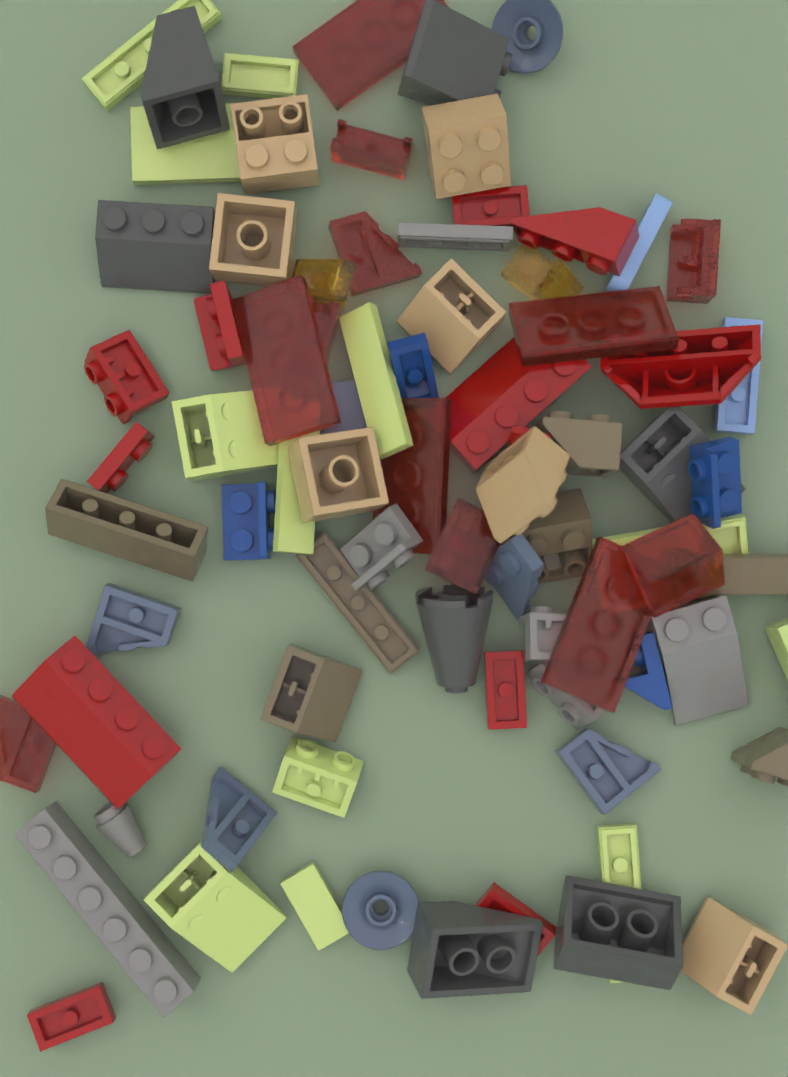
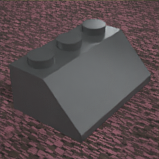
M98 200L95 240L101 286L212 294L210 284L215 283L216 280L209 270L216 212L214 207Z
M566 876L556 926L553 969L671 990L683 967L681 896Z

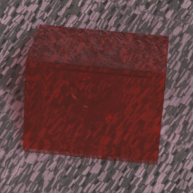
M457 499L424 569L445 582L477 594L500 545L494 539L482 509L465 500Z
M689 514L622 545V549L654 618L725 585L723 549L694 514Z

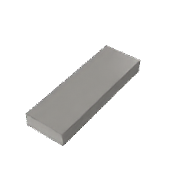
M398 222L399 247L508 251L513 241V227Z

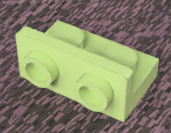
M293 736L284 754L272 793L345 818L364 762L347 752H338L318 745L313 740Z

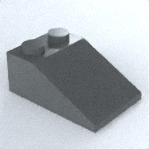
M456 901L419 902L407 972L421 999L531 992L543 922L537 918Z

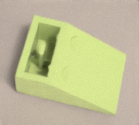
M281 387L209 394L171 401L185 478L191 482L277 467L281 400L286 397L292 398L291 388Z
M201 840L148 893L144 901L171 929L233 973L287 916L238 866L230 872L201 848Z

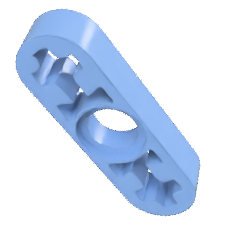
M655 193L637 226L640 236L620 276L612 275L606 286V291L623 298L673 203L672 200Z

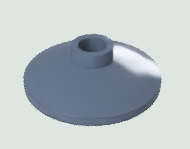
M506 0L497 11L492 25V30L510 39L506 52L512 53L509 69L515 72L533 73L544 69L555 59L562 45L564 32L562 18L557 7L550 0ZM532 25L537 30V36L534 40L528 37V29Z
M372 871L356 879L348 888L342 906L343 921L349 934L361 945L375 950L391 949L404 943L412 935L419 900L413 887L402 876L389 871ZM377 901H385L389 906L387 911L383 913L377 912L374 909V904Z

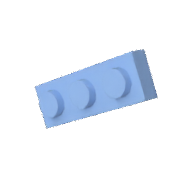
M725 317L722 320L721 327L760 324L762 347L763 320ZM760 362L721 404H715L713 432L742 435L755 434Z

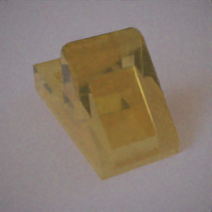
M523 244L501 274L502 278L561 320L584 289L560 258H557L552 263L534 249Z
M296 259L287 296L343 310L352 285L356 264L346 259Z

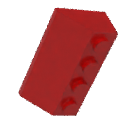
M534 318L423 419L474 474L510 442L513 425L527 427L582 378L591 368V365L565 337L537 318Z
M75 635L44 660L12 694L15 701L117 810L181 750L175 741Z

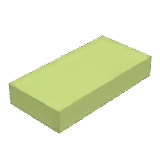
M224 53L221 81L223 95L266 99L295 96L298 89L299 59Z
M315 862L281 880L280 885L318 951L349 933L343 921L342 909Z

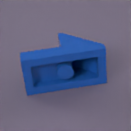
M425 332L387 342L404 411L440 402Z
M646 631L633 634L634 644L629 645L630 655L634 666H640L641 672L612 678V680L663 710L673 709L655 633Z

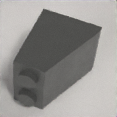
M425 0L397 95L430 106L497 93L500 98L501 90L495 88L499 75L506 76L511 62L512 53L506 52L510 39L435 0Z
M195 6L174 10L156 17L140 96L157 150L230 130L220 80Z

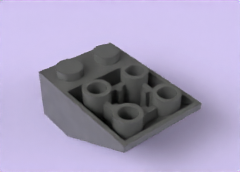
M666 407L621 451L619 470L673 525L694 522L696 520L690 509L692 480L688 472L690 446L709 442L710 440L680 407ZM741 483V494H742L746 489H745V487H744V486L742 485V483Z

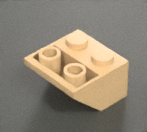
M308 94L231 104L240 180L245 195L320 185Z
M451 258L421 288L396 323L410 336L425 332L431 357L451 375L503 322L507 312Z
M536 426L532 427L485 466L475 489L493 537L500 544L513 534L516 536L521 535L530 525L531 521L538 516L541 518L547 516L557 503L555 495L567 477V473L564 471L570 455Z
M707 896L682 942L683 967L681 972L716 997L752 1015L788 944L773 931Z

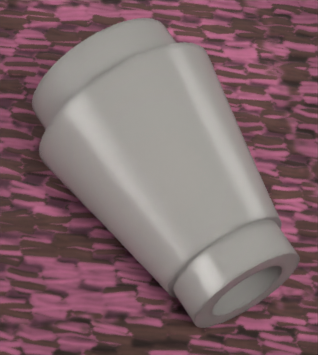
M109 802L93 816L98 823L96 828L124 852L128 858L139 853L147 845L128 803L123 804L117 810Z

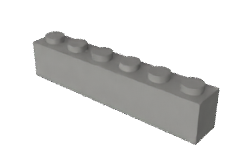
M57 801L44 808L14 833L163 1018L195 992L201 980L200 976Z

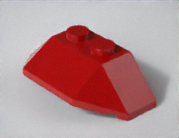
M760 324L602 337L600 369L640 409L721 404L761 360Z

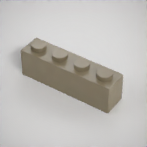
M64 479L60 480L45 507L49 535L192 582L206 554L208 526Z

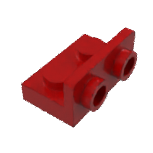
M225 280L210 284L212 294L195 298L194 305L211 371L216 372L248 364L231 291Z
M130 330L90 347L84 361L86 375L93 384H98L104 394L107 409L113 416H118L123 425L130 422L134 414L168 397L169 391Z

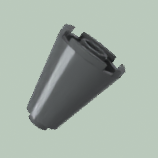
M443 585V591L432 594V587L421 589L415 594L416 605L437 684L445 687V691L448 693L467 692L468 687L476 683L493 604V591L489 590L485 593V587L474 585Z

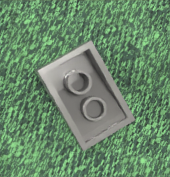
M727 595L710 596L643 615L647 631L655 633L673 708L670 709L675 726L749 705L738 632Z

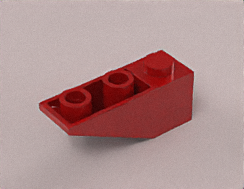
M601 207L516 217L511 221L518 241L522 245L537 250L539 247L550 250L555 257L565 262H572L574 259L585 263L589 270L600 275H607L609 272L620 276L640 236L635 219Z

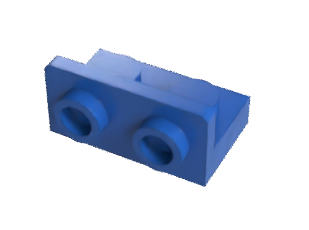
M729 436L690 446L688 472L692 480L691 512L696 521L712 529L721 527V518L742 513L739 439Z
M266 481L250 484H222L224 561L271 559L274 528H270V513H275L276 493L275 490H269V484Z

